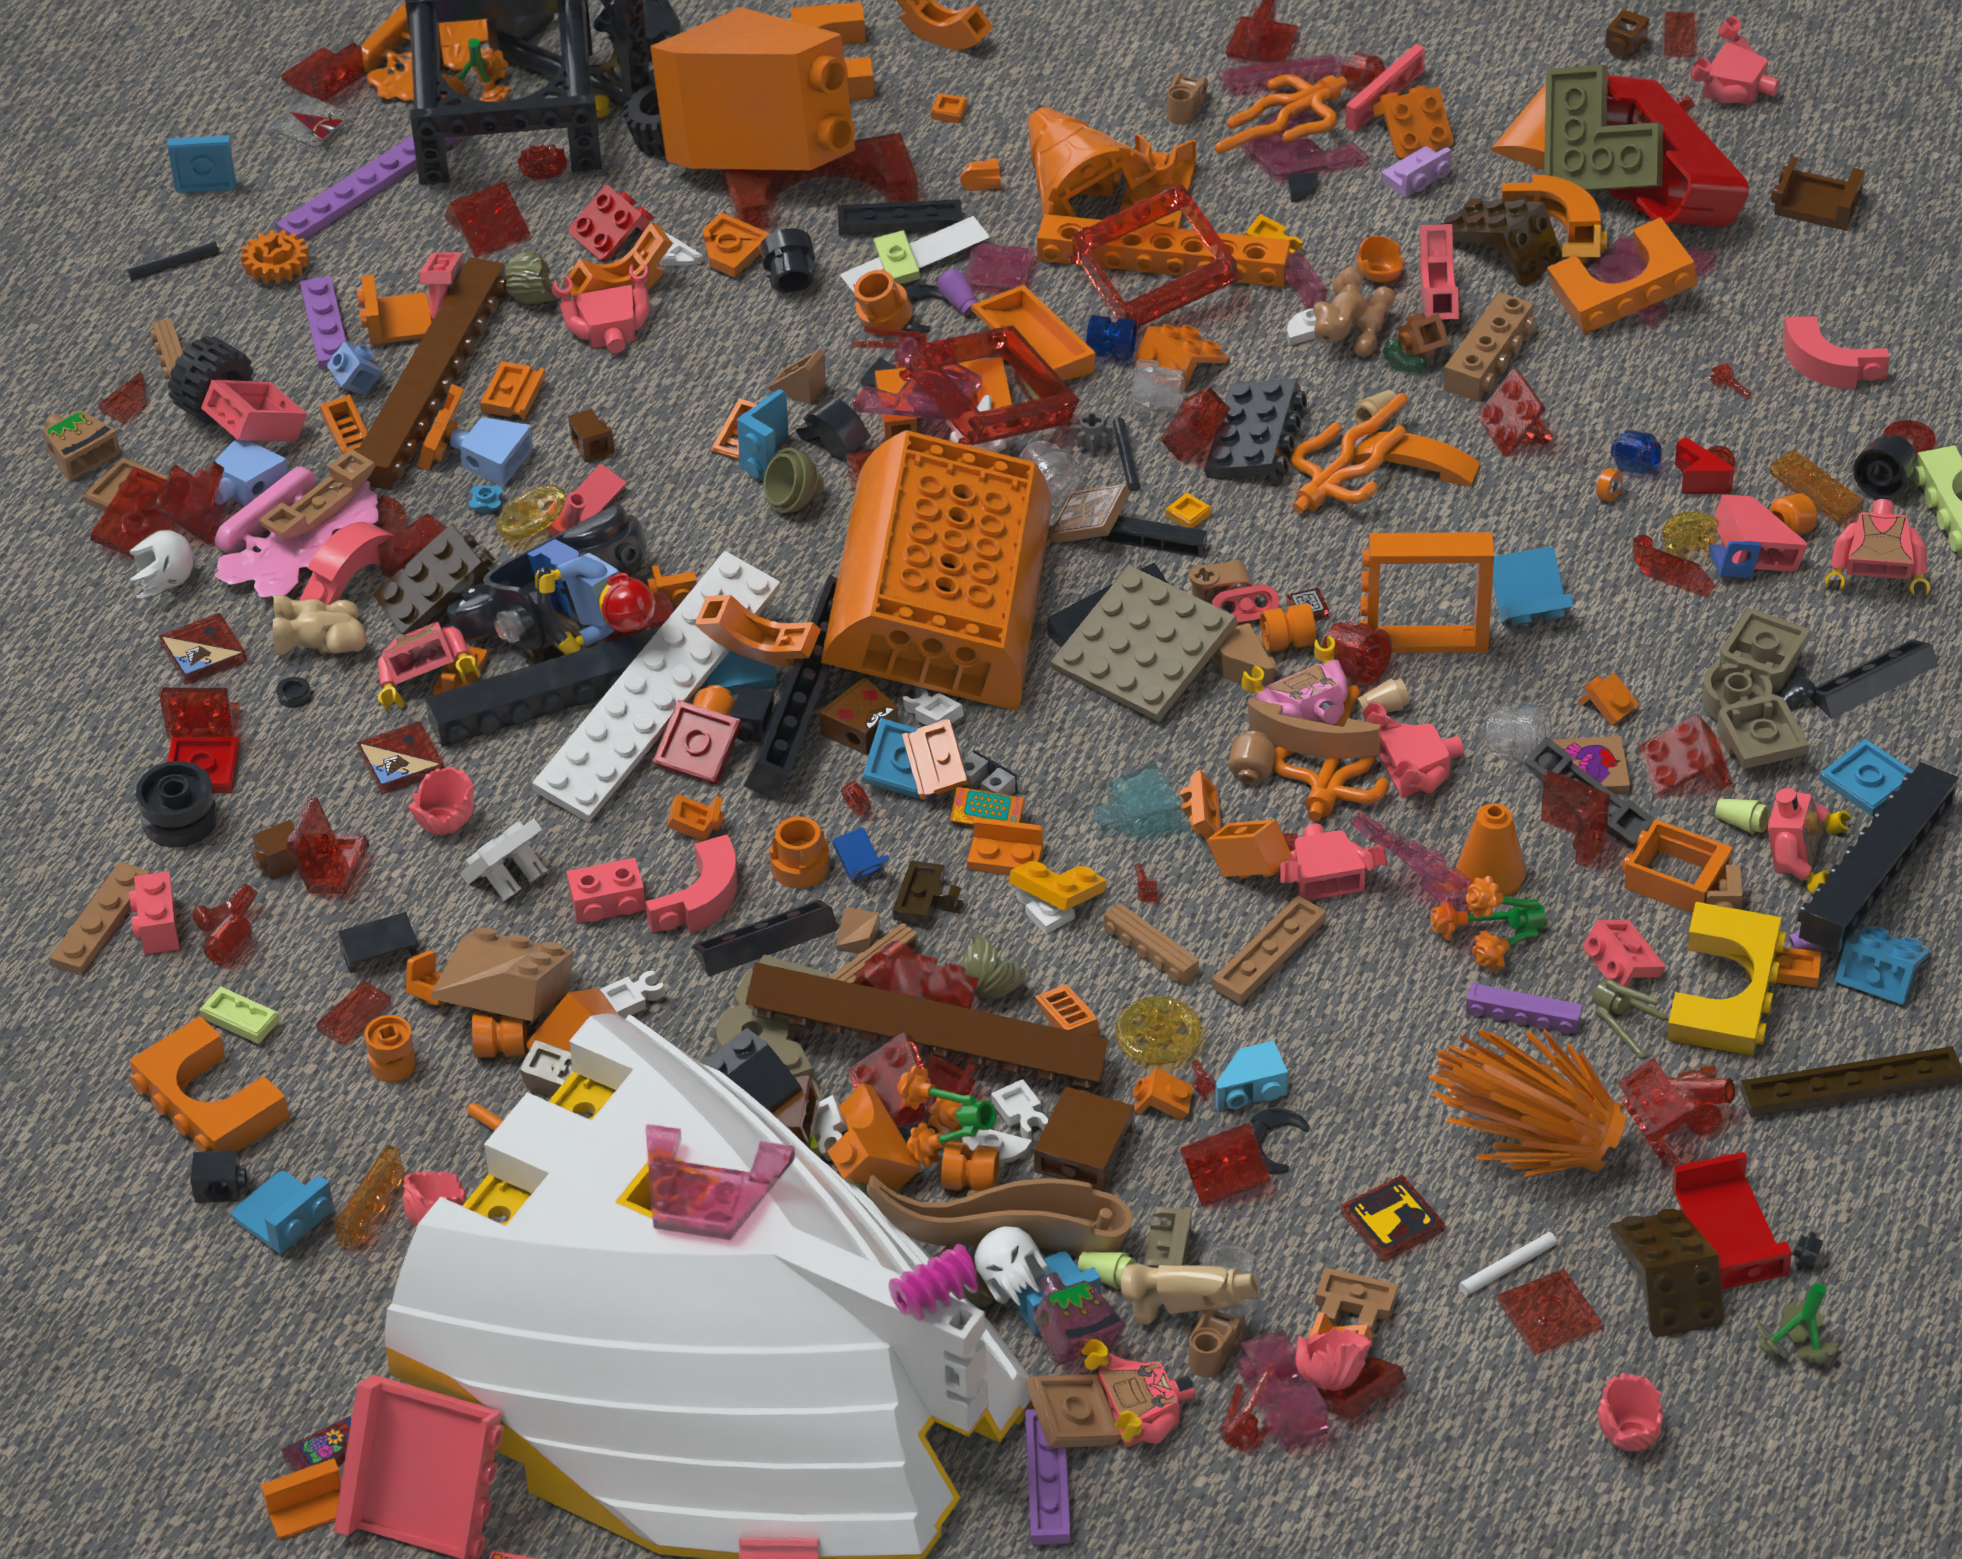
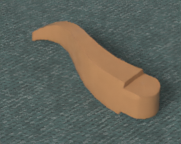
M874 1175L869 1178L867 1185V1194L895 1227L917 1241L937 1246H946L947 1244L978 1246L981 1240L991 1231L1008 1226L1018 1227L1030 1235L1038 1248L1057 1252L1066 1251L1071 1256L1080 1257L1084 1251L1119 1252L1133 1222L1132 1212L1129 1207L1117 1196L1094 1190L1090 1183L1068 1179L1043 1178L1014 1181L950 1202H919L897 1194L886 1187Z

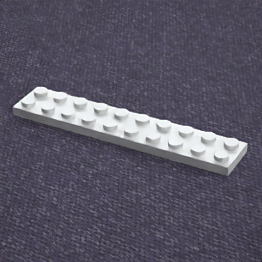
M724 551L532 782V790L577 817L590 822L666 730L677 701L681 700L688 703L729 653L730 650L713 641L694 625L706 596L732 595L746 609L759 616L780 590V581Z

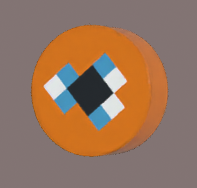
M1607 468L1601 473L1596 487L1599 499L1612 502L1617 497L1623 484V474L1621 471Z

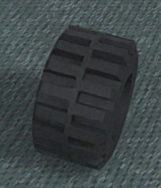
M654 80L649 82L648 85L638 88L636 93H632L629 97L630 101L624 105L623 117L638 149L641 152L645 151L646 155L649 156L656 154L657 157H663L666 153L656 82Z
M203 336L201 340H194L191 346H187L181 356H178L176 359V364L170 372L171 379L168 381L170 391L168 393L169 397L173 399L172 402L182 410L204 423L215 424L217 421L201 408L211 381H253L251 378L254 373L251 366L252 362L246 354L218 337Z

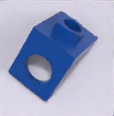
M1729 541L1727 549L1725 545L1710 544L1709 553L1720 576L1751 578L1761 544L1759 542ZM1741 550L1750 552V556L1745 562L1735 563L1732 561V557L1736 552Z
M864 827L839 836L832 841L851 883L882 871L890 860L888 855L878 858Z

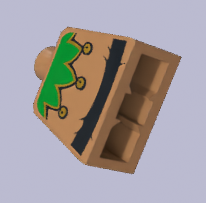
M76 411L65 418L59 414H52L45 422L43 434L47 452L69 481L76 479L120 454L116 430L84 411Z

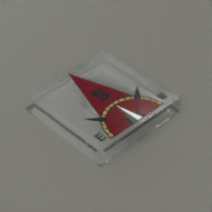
M305 95L269 127V132L272 137L319 155L355 123L354 114Z

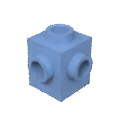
M344 341L327 364L334 375L333 380L338 386L363 396L369 392L383 373L373 358L374 353L372 350L360 343L354 345Z

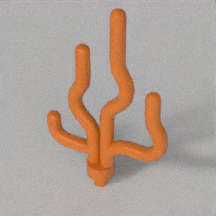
M1287 74L1269 80L1267 87L1271 91L1289 86L1299 92L1293 94H1271L1262 97L1251 108L1230 117L1226 124L1230 129H1235L1258 118L1267 108L1285 106L1278 113L1275 122L1269 125L1249 128L1222 140L1215 145V151L1218 154H1223L1254 139L1279 134L1288 125L1290 117L1309 108H1312L1317 115L1324 119L1318 122L1305 123L1284 132L1282 136L1283 141L1291 143L1307 135L1321 134L1329 131L1337 123V115L1331 108L1324 105L1323 102H1330L1339 98L1341 90L1348 85L1346 79L1343 76L1336 79L1334 76L1329 75L1320 79L1317 84L1311 85L1298 76Z
M1400 393L1396 395L1371 419L1348 430L1342 438V453L1324 470L1304 458L1308 454L1322 449L1335 439L1342 431L1339 423H1332L1317 437L1304 441L1296 447L1291 456L1293 467L1312 477L1310 483H1306L1296 493L1298 500L1292 506L1297 513L1302 514L1306 509L1315 511L1324 503V499L1328 496L1345 503L1358 504L1368 500L1377 492L1378 485L1374 481L1366 483L1361 489L1356 491L1340 487V485L1347 480L1360 478L1377 470L1383 463L1387 451L1406 434L1405 428L1401 425L1394 427L1375 445L1371 457L1367 461L1358 465L1348 466L1354 458V443L1359 438L1375 432L1406 405L1408 398L1405 394Z
M1351 685L1348 688L1347 699L1343 702L1345 712L1336 723L1331 725L1344 727L1360 695V689L1357 686ZM1280 746L1276 748L1273 771L1279 776L1303 781L1311 786L1305 806L1309 811L1307 814L1308 818L1312 821H1319L1321 817L1329 816L1337 799L1361 804L1375 803L1384 797L1389 788V781L1386 778H1379L1375 786L1370 790L1343 786L1347 780L1367 772L1374 764L1375 756L1360 758L1359 761L1346 765L1336 772L1339 758H1326L1319 774H1317L1313 770L1286 764L1284 762L1285 758L1293 754L1294 751Z

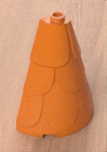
M1048 107L1039 108L1028 119L1031 160L1036 171L1037 189L1041 197L1043 214L1076 217L1068 199L1119 168L1131 189L1158 173L1142 153L1101 131L1090 128L1079 119Z

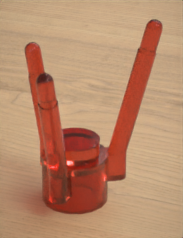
M866 326L864 327L866 333L899 337L900 340L852 342L853 347L900 348L901 357H907L908 360L893 364L897 368L920 366V359L928 358L927 335L919 334V331L908 332Z
M1267 1365L1244 1410H1240L1237 1414L1236 1411L1243 1385L1238 1383L1235 1386L1226 1418L1219 1429L1221 1438L1227 1445L1240 1451H1247L1250 1446L1257 1449L1263 1438L1302 1401V1396L1297 1395L1258 1431L1257 1425L1259 1421L1252 1414V1411L1274 1370L1272 1365Z

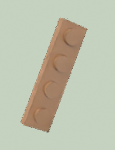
M119 861L49 957L51 966L83 975L130 910L129 891H135L134 876L150 874V871Z
M1299 895L1296 896L1212 978V988L1235 1002L1242 1004L1326 921V911Z

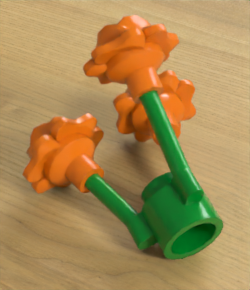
M1486 876L1483 879L1475 878L1474 883L1468 887L1466 902L1468 909L1474 911V914H1467L1466 911H1456L1451 900L1444 897L1441 899L1440 906L1432 908L1433 913L1430 915L1433 925L1432 930L1441 933L1442 938H1445L1447 941H1451L1452 934L1458 925H1467L1468 922L1509 919L1510 926L1521 933L1508 939H1499L1496 935H1490L1486 930L1480 932V935L1478 934L1474 938L1476 945L1473 947L1472 953L1475 956L1476 963L1480 966L1488 967L1492 972L1496 973L1499 971V968L1505 967L1504 954L1509 950L1510 946L1525 939L1538 937L1537 930L1544 928L1546 913L1544 907L1537 899L1524 900L1502 896L1498 892L1499 886L1493 883V878ZM1501 904L1515 906L1509 912H1493V908Z
M914 1065L910 1072L901 1075L900 1081L897 1084V1091L902 1097V1105L910 1106L912 1109H917L920 1103L925 1102L926 1098L932 1099L937 1097L936 1101L928 1107V1111L931 1114L929 1124L936 1127L939 1133L935 1134L934 1129H928L925 1123H920L918 1127L911 1129V1136L906 1145L907 1149L911 1152V1157L917 1162L922 1161V1164L927 1168L932 1163L939 1162L938 1152L947 1142L963 1137H975L978 1130L991 1129L995 1125L997 1113L995 1106L990 1101H976L973 1095L963 1096L954 1092L936 1089V1086L930 1084V1079L927 1078L928 1070L925 1068L920 1069L919 1066Z

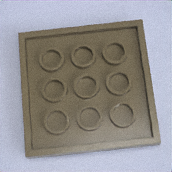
M1128 565L1050 663L1054 670L1160 722L1237 626L1238 622L1235 615Z

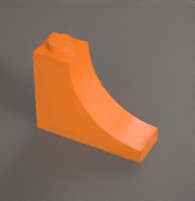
M862 1083L839 1106L848 1126V1131L827 1152L844 1180L868 1185L869 1178L874 1175L886 1187L896 1192L920 1171L921 1167L911 1157V1152L906 1146L907 1143L872 1085Z

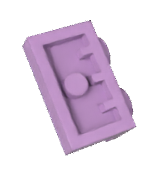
M1425 146L1381 171V181L1405 198L1415 192H1420L1430 183L1439 178L1446 177L1451 172L1452 150L1445 147L1436 153Z

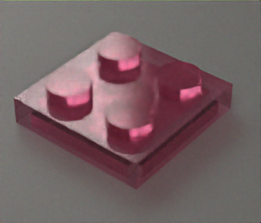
M974 244L965 272L973 293L998 295L1021 285L1027 287L1035 259V249L1019 246Z

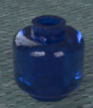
M1625 430L1613 441L1611 455L1620 470L1637 474H1648L1660 463L1662 447L1657 438L1650 432Z

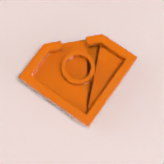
M721 212L703 228V238L710 267L736 277L760 255V243L770 233Z

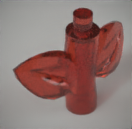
M1715 1065L1700 1066L1698 1069L1692 1068L1679 1072L1677 1078L1661 1077L1658 1082H1648L1646 1094L1648 1097H1658L1659 1101L1662 1102L1660 1107L1661 1124L1667 1135L1685 1124L1696 1113L1699 1105L1731 1104L1735 1096L1733 1080L1731 1078H1716L1718 1070Z

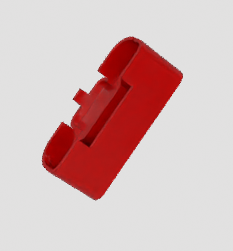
M1607 74V126L1638 124L1639 109L1652 123L1663 124L1662 187L1607 191L1615 199L1627 200L1636 211L1646 212L1652 220L1661 217L1666 224L1724 228L1733 223L1749 195V184L1746 178L1657 80Z

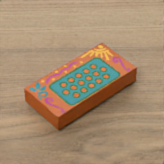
M956 787L950 821L972 826L975 818L1021 823L1026 800L1021 797Z

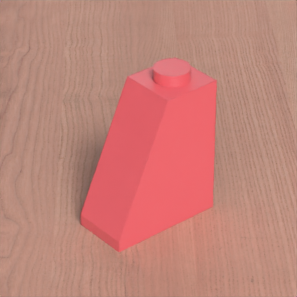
M1722 494L1713 523L1726 549L1729 541L1759 542L1761 549L1754 569L1798 571L1807 547L1806 542L1753 496ZM1747 550L1738 551L1733 555L1732 561L1735 563L1745 562L1749 558L1750 552Z

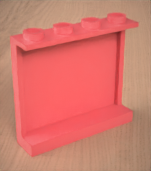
M372 1375L359 1383L356 1389L334 1532L348 1536L355 1530L361 1529L459 1559H478L485 1546V1536L482 1535L483 1523L487 1520L491 1510V1499H488L489 1487L497 1474V1463L494 1462L495 1451L501 1443L504 1432L503 1426L500 1425L502 1411L376 1375Z

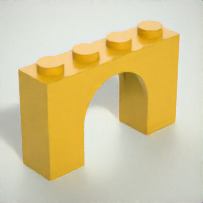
M1701 902L1695 903L1689 929L1688 950L1730 958L1747 969L1752 981L1742 993L1728 999H1710L1675 992L1668 1022L1667 1040L1754 1056L1756 1044L1763 1045L1767 1023L1761 1022L1763 1013L1770 1014L1773 993L1768 992L1769 983L1776 984L1780 962L1774 961L1776 952L1783 953L1786 940V932L1780 931L1781 917Z

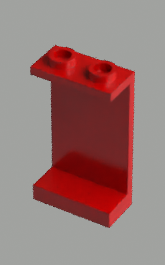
M1746 1152L1731 1155L1724 1154L1717 1158L1699 1162H1688L1674 1167L1672 1191L1681 1210L1718 1253L1722 1290L1786 1276L1790 1272L1792 1251L1788 1242L1776 1243L1745 1177L1748 1158Z

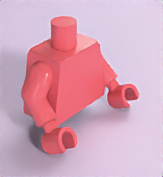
M1730 16L1719 27V35L1724 39H1731L1732 43H1725L1712 64L1706 58L1700 57L1694 63V68L1691 70V78L1697 82L1704 81L1702 97L1716 99L1722 104L1738 103L1751 105L1759 93L1775 97L1780 86V79L1767 76L1769 61L1765 57L1758 55L1748 44L1744 36L1738 35L1737 32L1741 28V22L1735 16Z
M633 264L629 267L630 279L635 284V289H632L631 285L572 295L573 300L570 299L573 285L572 280L565 276L566 290L558 288L557 282L554 280L552 293L562 301L559 305L567 329L579 338L587 340L592 348L607 346L608 351L611 353L622 352L626 347V342L636 340L635 331L642 328L649 316L648 288H645L644 285L649 276L646 264H644V274L641 276L633 274Z
M1373 701L1362 712L1367 717L1365 722L1381 725L1382 751L1378 756L1401 798L1420 790L1426 793H1433L1450 777V759L1464 755L1463 744L1458 736L1442 740L1432 724L1410 725L1399 723L1386 715V710L1382 705Z
M1310 824L1304 829V836L1295 839V850L1291 851L1292 857L1280 863V883L1296 881L1298 895L1306 900L1364 891L1365 869L1371 871L1378 865H1388L1385 847L1373 846L1364 849L1355 842L1349 841L1343 831L1324 832L1321 824Z

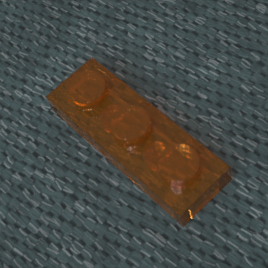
M1794 449L1770 464L1769 473L1794 492L1808 496L1814 502L1816 508L1838 524L1843 523L1863 510L1864 500Z
M389 1145L385 1146L335 1222L338 1247L352 1251L358 1240H363L367 1236L372 1218L376 1212L381 1213L385 1208L388 1194L393 1186L397 1187L402 1182L405 1168L402 1165L400 1149Z

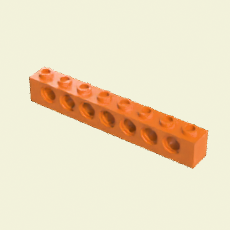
M1043 214L1037 235V260L1284 287L1290 264V240Z

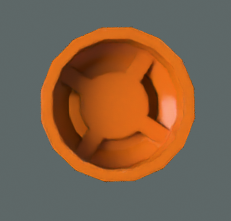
M1309 603L1289 606L1286 612L1281 608L1260 612L1261 634L1267 653L1284 651L1289 644H1292L1295 648L1315 646L1316 627Z
M488 1011L473 1012L472 1041L474 1057L495 1058L498 1052H503L506 1057L526 1056V1020L506 1015L497 1016L495 1013Z
M395 1015L380 1016L372 1020L364 1032L371 1073L375 1078L385 1082H397L409 1077L416 1067L410 1024L402 1017Z
M947 1142L942 1159L941 1188L963 1191L966 1186H970L972 1190L983 1191L996 1187L1000 1159L999 1147L977 1145L972 1150L968 1143Z

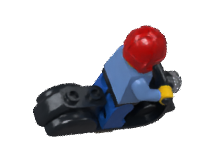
M616 504L524 550L489 571L483 580L485 586H473L471 590L463 591L460 596L448 605L447 612L452 625L460 629L464 640L467 642L487 638L498 633L507 643L530 649L540 648L544 645L546 641L545 633H548L565 655L580 651L581 645L584 644L587 647L606 638L615 630L624 633L644 628L654 615L656 603L649 587L641 580L631 577L640 567L641 559L647 549V541L641 523L634 515H627L622 505ZM559 609L568 612L571 618H574L581 624L592 626L579 631V636L574 638L570 632H564L560 628L555 611Z

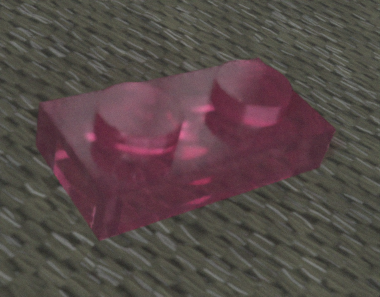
M1302 252L1289 254V268L1286 269L1287 281L1291 287L1295 286L1299 291L1302 304L1304 306L1308 305L1310 309H1313L1317 302H1327V288Z

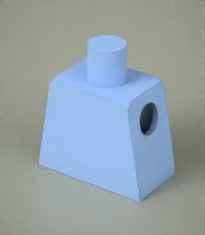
M481 418L470 432L455 429L451 435L450 445L453 448L460 449L462 467L504 487L533 449L531 426Z
M235 439L212 464L213 487L209 490L210 497L217 504H223L230 498L246 506L287 474L286 458L251 441Z

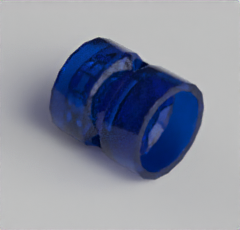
M1091 315L1087 328L1086 344L1095 352V356L1105 357L1108 353H1111L1113 359L1131 361L1136 347L1137 320L1118 318L1115 322H1112L1108 316Z

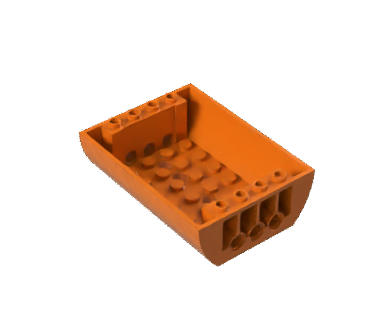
M908 430L891 437L876 448L864 463L858 476L821 663L1010 710H1019L1052 512L1050 490L1037 464ZM942 563L952 564L955 568L945 567ZM938 587H946L950 589L951 592L942 591Z

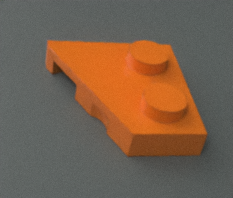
M454 384L451 385L443 411L439 410L423 444L417 467L430 470L435 460L441 462L448 446L445 443L446 439L450 440L453 431L459 427V423L455 422L464 391L463 388Z

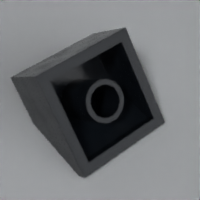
M748 1028L702 1062V1064L722 1072L771 1114L802 1090L799 1082L771 1046Z

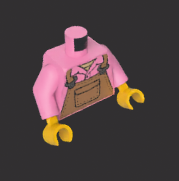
M1327 636L1328 648H1321L1318 645V641L1315 640L1314 655L1317 660L1325 662L1323 666L1317 664L1266 687L1262 685L1264 671L1259 666H1253L1252 677L1244 671L1241 682L1242 688L1245 691L1257 694L1255 696L1256 700L1283 705V715L1327 724L1336 723L1344 714L1343 702L1347 699L1348 695L1346 676L1339 660H1334L1335 641L1331 636Z

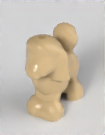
M284 595L274 596V654H286L293 646L297 645L318 649L322 655L351 651L360 652L364 649L366 631L361 622L357 620L359 610L353 602L338 600L330 605H326L317 599L296 601Z

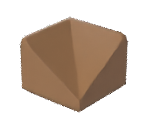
M847 907L843 913L836 950L859 954L869 949L877 940L880 932L879 913Z

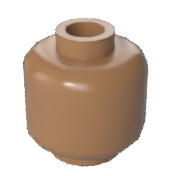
M1246 731L1243 735L1233 740L1228 768L1233 775L1238 777L1240 782L1256 784L1258 780H1265L1271 775L1276 748L1266 734L1258 731Z

